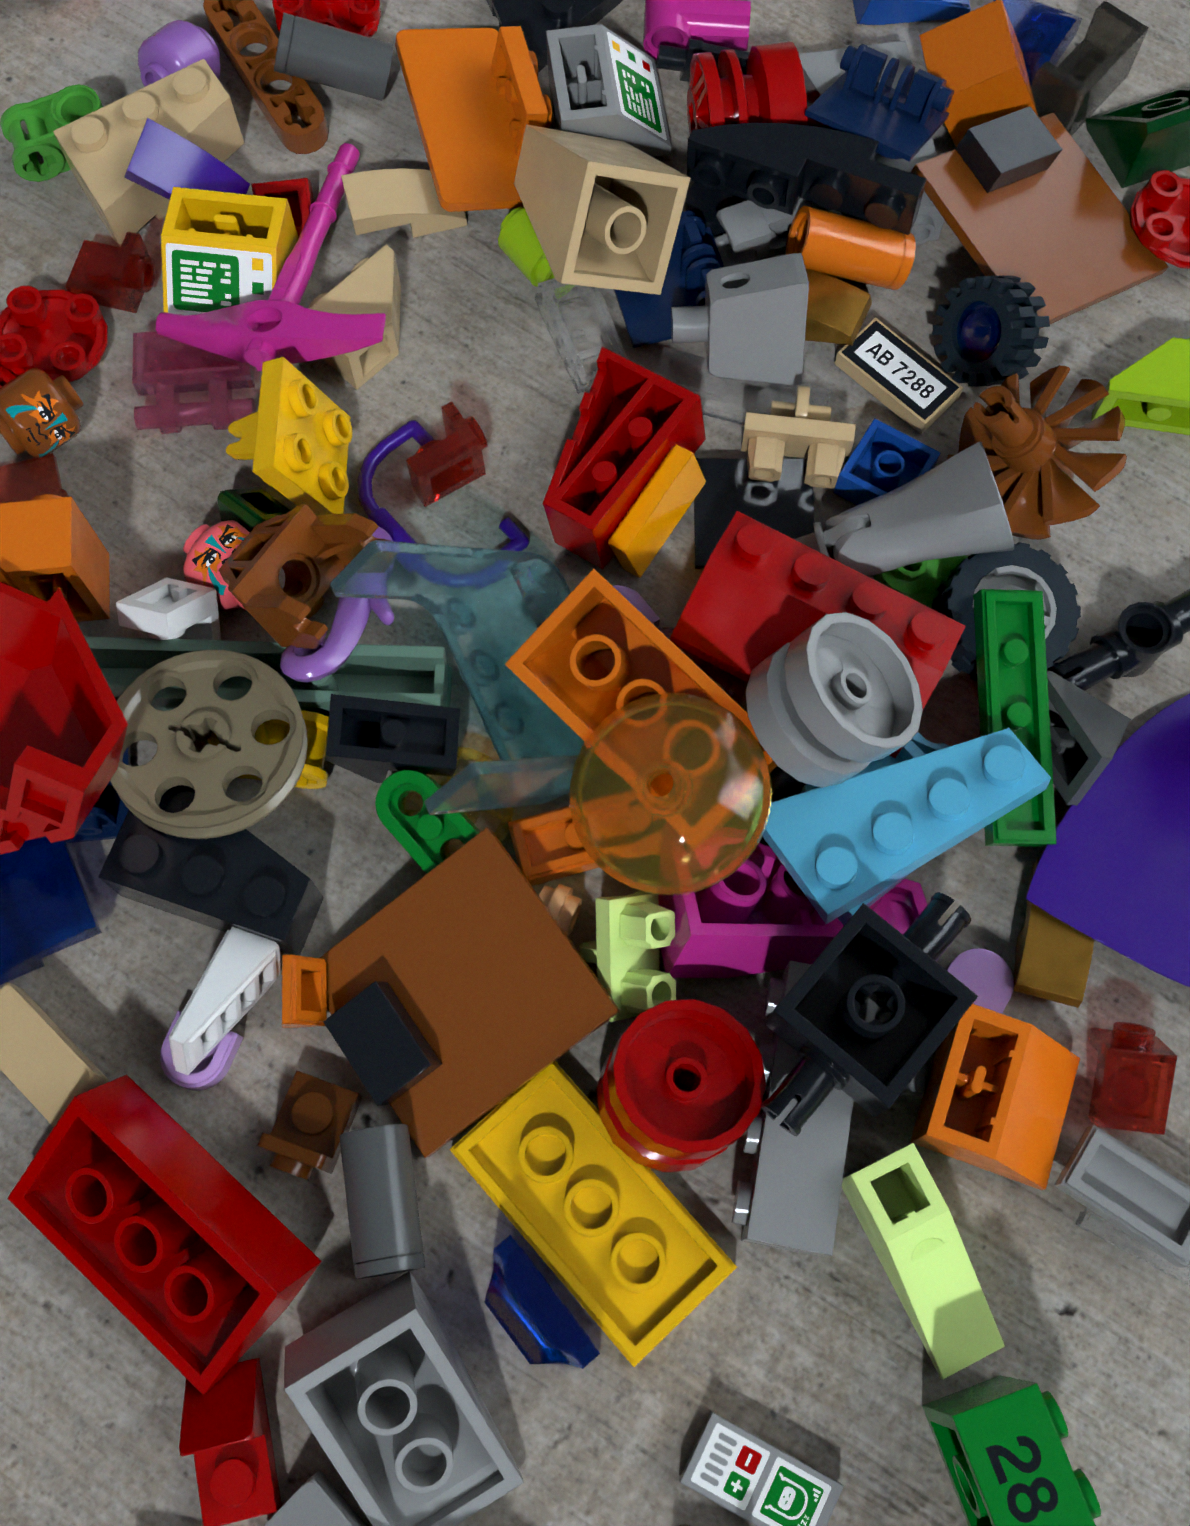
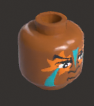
M38 368L29 369L0 387V434L17 455L26 451L34 458H43L80 433L81 423L75 411L84 406V404L63 375L52 380L44 371Z

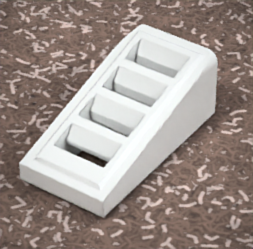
M235 927L227 930L168 1036L175 1071L189 1075L277 980L281 974L280 947L276 942Z

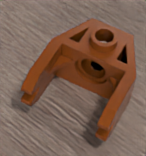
M304 503L296 506L284 515H277L256 525L221 566L219 572L223 580L229 585L228 590L281 647L292 645L296 648L316 649L325 638L328 627L323 623L311 621L309 618L322 607L325 600L323 594L346 566H382L390 556L394 544L390 540L376 538L372 535L379 527L372 520L356 513L316 516L309 506ZM281 568L284 570L285 573V585L283 589L280 587L279 583V572Z

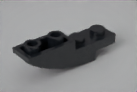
M789 123L729 124L692 130L688 138L686 175L691 178V181L697 182L707 189L720 190L752 201L759 207L775 209L789 215H793L802 198L814 202L822 208L837 210L869 221L877 227L892 229L909 235L918 216L927 180L924 177L876 162L879 141L817 126Z

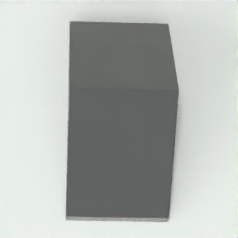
M1047 671L1053 784L1067 805L1077 806L1112 760L1131 719L1056 673Z

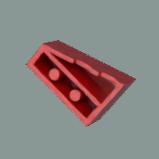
M604 347L601 348L596 361L598 371L590 392L584 393L579 410L581 415L572 439L566 440L543 501L554 542L602 570L615 555L608 544L609 538L672 447H675L677 444L695 454L706 440L700 395Z

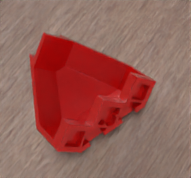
M0 582L1 855L19 851L25 841L46 836L51 843L74 838L117 770L128 723L60 588L57 589L47 602Z

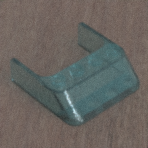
M374 540L369 542L331 581L330 586L336 597L409 600L423 606L434 616L458 665L459 673L466 683L482 718L483 726L500 758L498 761L473 762L462 769L424 801L429 815L544 804L616 773L505 665L509 658L571 593L565 578L550 560L533 552Z

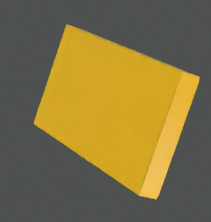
M556 1061L502 1101L449 1149L633 1367L652 1351L737 1268L649 1167L634 1162L612 1142L600 1119L599 1110Z

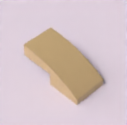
M407 168L380 169L341 175L356 235L410 224L414 238L467 226L464 211L449 212L441 207L430 170Z

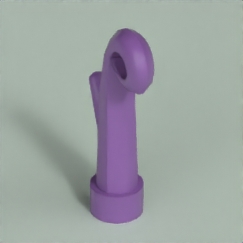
M378 527L372 534L376 538L390 540L393 543L389 533L381 527ZM392 552L382 566H346L344 568L338 606L328 638H324L316 649L296 648L292 645L286 647L282 653L280 668L286 676L299 682H311L321 680L335 673L348 660L367 625L371 609L384 625H391L393 623L394 613L387 600L383 577L389 568Z

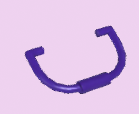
M411 420L380 441L364 458L357 477L359 502L368 519L374 521L379 527L389 533L394 544L393 552L405 565L412 564L427 576L449 582L477 580L499 569L528 547L530 543L528 536L508 517L500 523L499 529L511 541L490 557L474 565L450 567L433 562L422 554L423 549L385 508H379L373 498L372 479L377 466L384 458L413 437L425 451L430 450L435 445V439L416 420Z

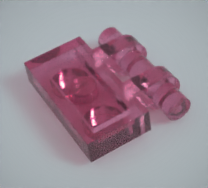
M157 331L133 333L132 384L139 396L156 395V405L134 407V421L138 430L159 429L162 434L181 433L182 427L212 425L214 430H226L232 422L256 412L253 398L232 399V389L255 388L254 366L186 345L159 335ZM209 391V401L180 403V393Z

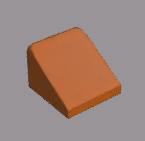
M292 954L282 955V1028L325 1026L323 1022L327 1019V969L325 959Z

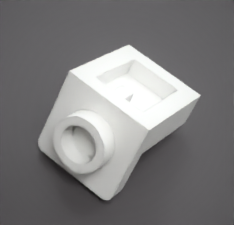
M166 577L116 602L119 626L147 632L148 637L152 639L221 640L216 588Z

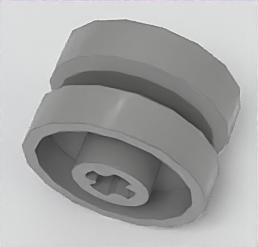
M847 612L826 614L804 630L792 642L786 643L752 670L746 687L748 718L761 746L778 767L796 780L821 788L841 784L863 771L872 761L881 760L905 746L918 732L923 712L919 684L907 658L890 636L872 622Z

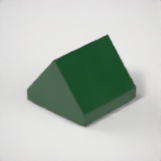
M259 486L220 491L217 498L221 521L234 520L249 532L256 525L291 511Z

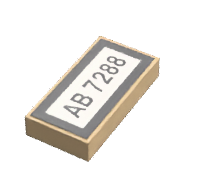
M874 318L857 334L853 345H845L836 356L835 365L919 434L926 431L959 399L963 390L961 385L877 318Z

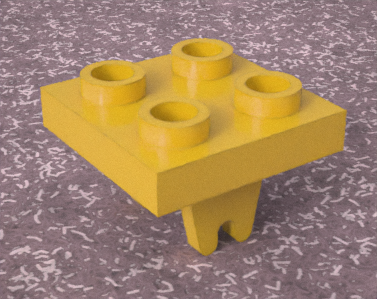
M284 357L263 362L258 411L234 421L228 426V431L236 438L241 439L238 442L229 444L226 447V453L235 460H253L252 472L259 476L263 482L276 489L297 506L306 503L316 516L344 514V501L349 488L347 460L348 446L352 439L351 417Z

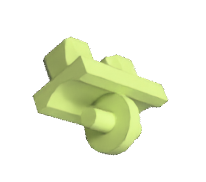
M638 891L624 896L595 898L596 940L581 943L579 945V953L586 962L597 963V978L620 1009V1012L609 1021L613 1022L635 1017L664 1001L676 1000V980L672 978L670 973L660 971L659 948L670 946L671 941L675 937V913L672 910L659 906L658 892Z

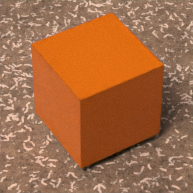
M995 0L919 35L927 72L945 79V87L954 90L952 100L946 110L950 114L944 124L956 147L968 129L1029 106L1038 116L1023 53L1003 0Z

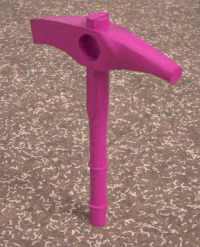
M344 143L339 147L333 162L328 165V174L316 201L310 205L308 219L296 245L283 265L268 300H255L195 315L161 312L156 319L157 333L189 346L242 363H249L256 367L257 371H262L263 362L284 357L291 364L302 363L357 351L382 342L386 321L384 313L336 314L312 310L299 305L312 275L330 225L337 218L336 211L345 193L341 175L354 172L360 158L359 150L352 144Z

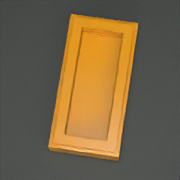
M677 444L675 447H672L608 540V544L622 568L639 578L646 571L706 483L693 452Z

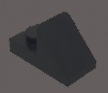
M331 694L325 760L376 783H383L388 770H412L429 775L453 777L457 768L460 708Z

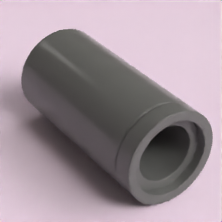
M283 12L274 71L382 101L391 67L393 44L302 17H294V15Z
M408 1125L375 1126L339 1135L353 1264H355L353 1265L355 1279L378 1277L425 1268Z

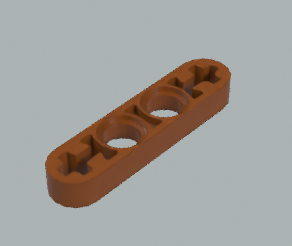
M204 0L203 7L211 33L282 144L289 151L296 154H309L322 148L328 140L329 134L323 107L306 80L274 71L279 39L253 0ZM231 11L233 15L239 16L241 23L234 27L233 21L227 12ZM260 43L267 46L263 53L254 57L245 56L240 53L249 44ZM276 80H285L292 84L288 90L280 94H270L264 91L269 83ZM297 110L299 117L307 127L301 128L299 124H293L291 113Z

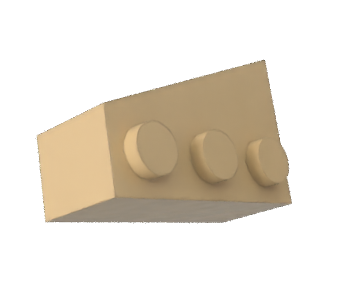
M205 59L199 60L53 131L75 179L123 255L136 244L133 235L154 216L160 221L166 216L170 201L124 178L147 118L182 136L222 163L244 144L231 98Z

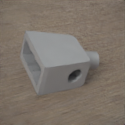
M793 253L709 271L706 274L705 306L671 307L672 343L704 342L708 373L714 377L802 385L809 281L802 253Z

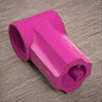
M645 0L644 50L650 57L656 60L659 45L686 48L688 40L694 39L708 44L747 51L751 1Z

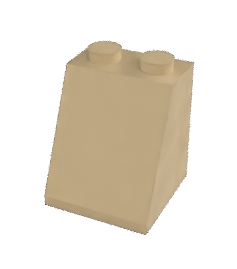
M526 125L514 185L555 279L562 284L661 295L691 178L624 141Z

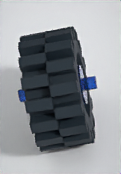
M1013 275L976 276V278H966L960 281V288H951L944 295L951 304H939L936 315L943 317L944 321L943 324L933 325L932 335H942L943 343L933 347L936 356L947 355L948 358L940 366L945 373L955 372L953 380L958 383H968V386L972 387L1000 385L1007 377L1016 373L1019 379L1024 378L1029 374L1026 367H1036L1042 358L1033 351L1034 349L1046 348L1049 339L1048 337L1039 336V327H1050L1049 316H1038L1037 311L1045 307L1046 304L1042 296L1030 297L1036 289L1030 282H1020L1021 278Z

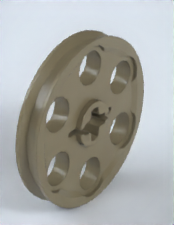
M201 650L171 657L156 664L137 677L117 700L128 723L118 767L110 782L125 806L134 816L153 829L165 834L189 839H208L242 831L255 825L276 810L292 792L303 771L307 757L308 737L305 720L298 700L291 687L277 671L262 661L246 654L226 650ZM242 676L252 681L250 690L240 699L224 700L217 696L219 686L230 677ZM171 686L181 687L186 690V697L177 708L161 711L152 707V701L160 690ZM280 719L290 725L288 735L279 743L265 745L254 739L258 727L268 720ZM211 733H215L220 744L217 746L207 744L201 753L197 752L193 741L196 739L206 741ZM141 740H149L157 744L156 754L148 763L141 766H129L123 763V754L131 744ZM251 774L262 779L261 790L254 798L238 802L227 797V788L235 778ZM184 785L195 790L193 802L183 811L170 813L160 809L161 797L168 789Z

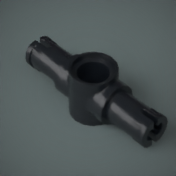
M1190 589L1166 603L1155 601L1153 603L1138 602L1129 605L1122 611L1111 627L1091 637L1090 646L1059 663H1055L1047 671L1056 673L1084 691L1109 677L1119 679L1121 677L1142 675L1164 652L1180 644L1183 640V634L1190 631ZM1126 633L1138 636L1146 647L1135 645Z

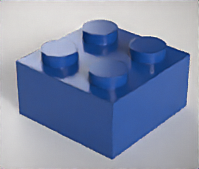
M874 418L841 470L833 493L855 505H860L886 494L935 468L941 452Z

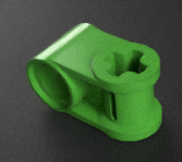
M79 84L67 86L51 95L27 103L15 104L1 115V129L4 137L13 145L14 151L11 159L15 172L21 178L28 181L41 182L71 170L53 131L103 107L98 95L92 88ZM21 121H25L28 134L22 129ZM38 151L43 157V164H40L36 155Z

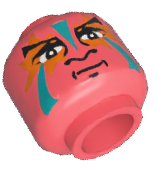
M234 520L221 521L211 527L208 524L199 526L191 533L183 547V551L187 554L183 565L185 580L189 583L216 588L218 608L223 611H233L241 607L246 610L228 590L229 585L223 580L219 572L221 566L250 533Z

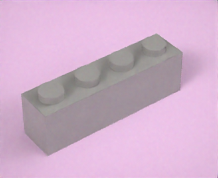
M789 961L782 973V979L770 978L764 1017H770L773 1010L812 964ZM867 1001L860 1005L861 1008L858 1013L864 1021ZM774 1032L771 1045L760 1043L759 1046L766 1080L763 1101L768 1100L800 1061L797 1051ZM834 1088L801 1128L802 1131L798 1136L790 1134L779 1126L797 1104L795 1099L789 1102L774 1121L761 1108V1113L759 1112L747 1128L744 1135L743 1152L754 1154L750 1182L738 1181L732 1212V1223L743 1225L741 1241L819 1257L832 1256L854 1101L843 1090Z

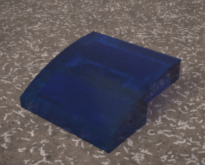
M46 836L25 841L19 851L0 855V985L44 967L42 958L102 933L65 840L51 843Z

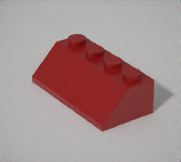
M737 511L711 553L671 634L670 640L681 649L748 683L751 672L757 665L786 643L792 642L812 624L826 614L847 612L869 620L894 641L907 658L920 689L922 708L924 709L942 677L966 626ZM902 748L891 753L889 756L896 759Z
M127 1074L74 1096L7 1198L202 1395L212 1389L279 1318L322 1262Z

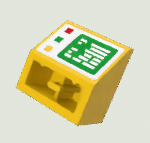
M173 187L161 233L164 312L195 315L255 300H268L287 257L291 254L299 239L288 199Z

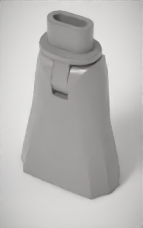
M977 442L935 468L886 494L826 520V531H824L821 522L813 523L814 533L794 539L868 577L926 560L1014 550V540L1004 504L982 442Z

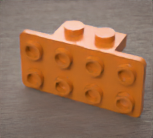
M521 26L500 27L499 32L493 28L400 30L396 35L395 47L441 207L449 212L524 207L514 185L525 127L526 125L550 128L552 106L549 96L542 94L538 82L537 57L534 51L528 50Z

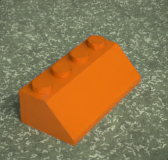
M594 568L505 663L523 683L691 845L696 844L741 804L777 767L776 763L759 743L748 718V713Z

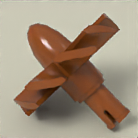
M1059 365L1051 368L1030 382L1031 408H1022L1020 406L1019 376L1016 373L1007 377L1000 386L990 387L979 395L988 405L986 408L982 404L975 402L973 408L970 407L964 415L958 453L977 442H982L1004 504L1012 536L1033 540L1046 539L1051 537L1050 525L1071 522L1090 516L1100 505L1073 481L1074 474L1096 492L1114 479L1123 470L1126 463V454L1069 451V449L1083 441H1120L1122 437L1125 418L1119 406L1082 427L1067 428L1078 412L1109 395L1106 388L1098 381L1081 379L1065 406L1046 417L1050 402L1071 370L1067 366ZM948 454L947 460L953 457L954 455Z

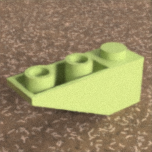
M914 1143L844 1177L842 1189L940 1378L944 1380L1005 1347L951 1212Z

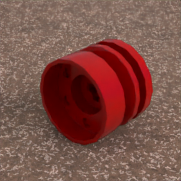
M787 41L752 46L748 54L746 75H743L740 62L733 49L721 50L718 65H716L711 52L693 54L690 64L689 89L687 92V116L690 134L692 130L741 123L808 125V117L805 116L807 95L804 73L799 52L793 42Z

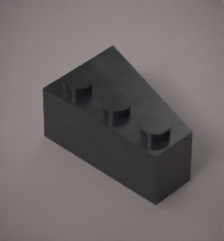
M184 785L168 789L161 797L160 809L170 813L183 811L193 802L195 790ZM128 810L98 876L122 897L223 932H227L231 927H235L276 942L281 952L299 956L324 898L308 876L247 829L217 838H182L153 829L134 816L130 810Z

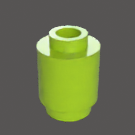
M518 207L509 212L500 226L498 237L500 249L533 286L543 287L547 292H554L564 287L566 284L558 282L553 275L525 208Z

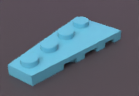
M1007 728L851 777L841 784L820 787L751 809V821L825 924H828L1047 789L1051 777L1012 730Z

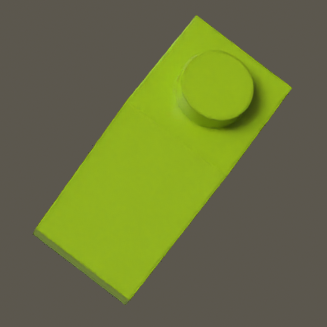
M1172 337L1110 379L1105 387L1109 395L1098 400L1092 411L1091 421L1119 406L1125 418V426L1190 435V338Z

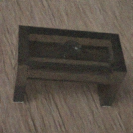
M1103 1L1095 9L1083 41L1059 66L1056 67L1046 61L1038 68L1031 86L1038 117L1054 112L1072 136L1083 125L1086 118L1090 117L1128 77L1149 27L1109 2Z

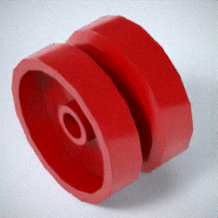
M696 999L664 1001L640 1013L622 1034L614 1049L604 1061L597 1085L600 1119L612 1142L637 1164L661 1172L694 1170L715 1159L728 1146L736 1142L759 1114L766 1087L762 1054L747 1028L723 1008ZM674 1082L679 1083L685 1091L680 1090Z

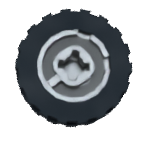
M1018 542L1014 544L1013 551L971 554L952 569L950 574L941 581L937 588L939 594L932 603L933 610L966 626L950 658L953 662L951 665L959 672L964 671L971 676L970 679L977 681L973 595L981 589L1043 591L1047 669L1053 666V663L1062 659L1070 650L1068 648L1070 642L1074 641L1079 631V628H1076L1077 619L1081 617V607L1077 606L1076 595H1078L1074 583H1070L1066 576L1068 572L1061 564L1057 565L1050 559L1051 555L1042 549L1037 551L1030 548V544Z

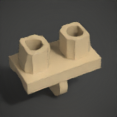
M798 385L795 403L772 400L770 415L746 412L741 451L747 452L748 477L751 480L768 482L780 480L783 456L807 459L804 477L805 484L812 487L835 488L842 465L848 461L851 453L856 424L831 422V407L810 405V387Z

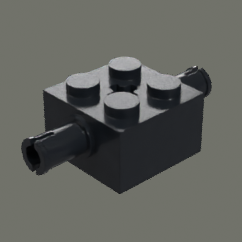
M935 893L931 897L929 904L904 934H901L863 903L773 1010L765 1025L797 1051V1055L800 1058V1061L768 1100H764L761 1104L764 1112L774 1121L792 1099L797 1101L795 1107L779 1125L784 1130L794 1136H798L802 1131L801 1128L834 1088L843 1090L873 1117L889 1109L977 999L978 995L937 963V960L963 928L971 923L969 913L960 905L942 926L938 924V920L955 901L954 899L943 893ZM868 999L874 1001L879 1007L875 1013V1019L869 1023L862 1020L858 1015L861 1008L860 1005L864 1004Z

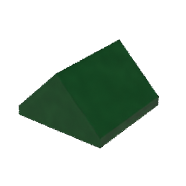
M1179 87L1086 118L1087 131L1121 188L1149 180L1157 171L1168 170L1173 172L1190 166V87Z

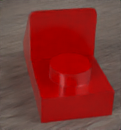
M260 1357L235 1363L214 1387L204 1395L186 1379L179 1452L180 1457L194 1455L203 1526H222L274 1513L282 1507Z

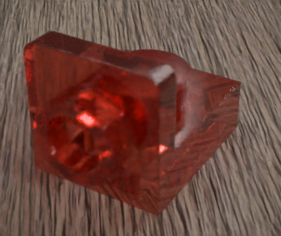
M127 232L121 247L84 240L65 287L67 291L76 294L91 295L96 299L99 306L137 313L144 292H149L153 287L156 273L155 263L150 258L143 239L138 233Z
M452 401L441 407L447 437L443 440H433L424 444L415 455L406 459L413 490L424 507L486 474L482 450L487 448L488 445L484 433L471 415L463 418Z
M1116 1022L1113 1024V1030L1091 1028L1089 1042L1098 1051L1088 1117L1095 1126L1165 1134L1177 1055L1155 1036L1156 1031L1152 1028L1130 1022Z

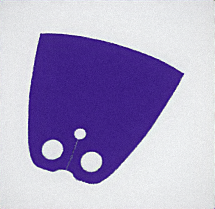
M1190 694L1161 710L1135 731L1116 750L1112 760L1077 806L1071 805L1056 828L1057 844L1046 846L1026 896L1028 901L1074 929L1142 966L1187 987H1190Z

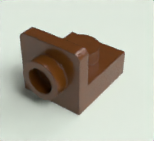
M296 1070L270 1135L262 1132L257 1146L275 1153L270 1164L271 1167L309 1181L313 1168L332 1174L341 1153L339 1135L349 1132L363 1096L357 1092Z

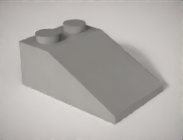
M410 1271L285 1346L284 1390L372 1526H456L524 1483L517 1464L449 1334Z

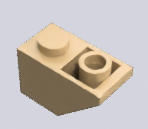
M387 244L370 258H365L358 262L350 275L328 293L317 296L308 307V309L336 314L384 313L386 315L382 342L357 351L323 358L327 364L357 390L399 355L401 283L395 252Z

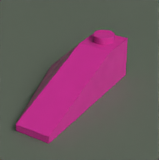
M666 822L662 830L657 892L659 906L672 910L675 913V937L671 941L670 946L660 948L665 972L670 973L672 978H733L782 970L786 968L789 961L813 964L844 925L838 918L825 924L770 846L748 840L749 831L731 825L717 824L696 844L691 845ZM903 879L869 908L901 934H904L927 906V902L920 883Z

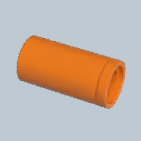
M809 206L801 207L796 213L786 243V255L802 253L805 268L808 270L890 290H898L905 283L912 269L916 251L915 237L911 232L907 235L892 229L877 227L868 221Z

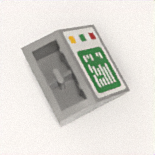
M602 24L547 30L548 82L556 130L624 141L652 157L671 155V142L655 59Z

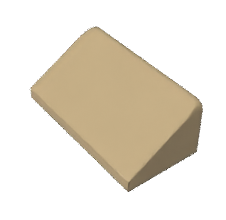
M7 982L0 989V1070L48 1122L55 1127L74 1096L103 1085L109 1079L22 988Z

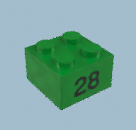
M999 1375L922 1405L968 1526H1096L1093 1519L1101 1516L1097 1496L1081 1469L1073 1471L1061 1442L1062 1439L1068 1437V1428L1060 1407L1049 1391L1041 1393L1038 1384L1035 1382Z

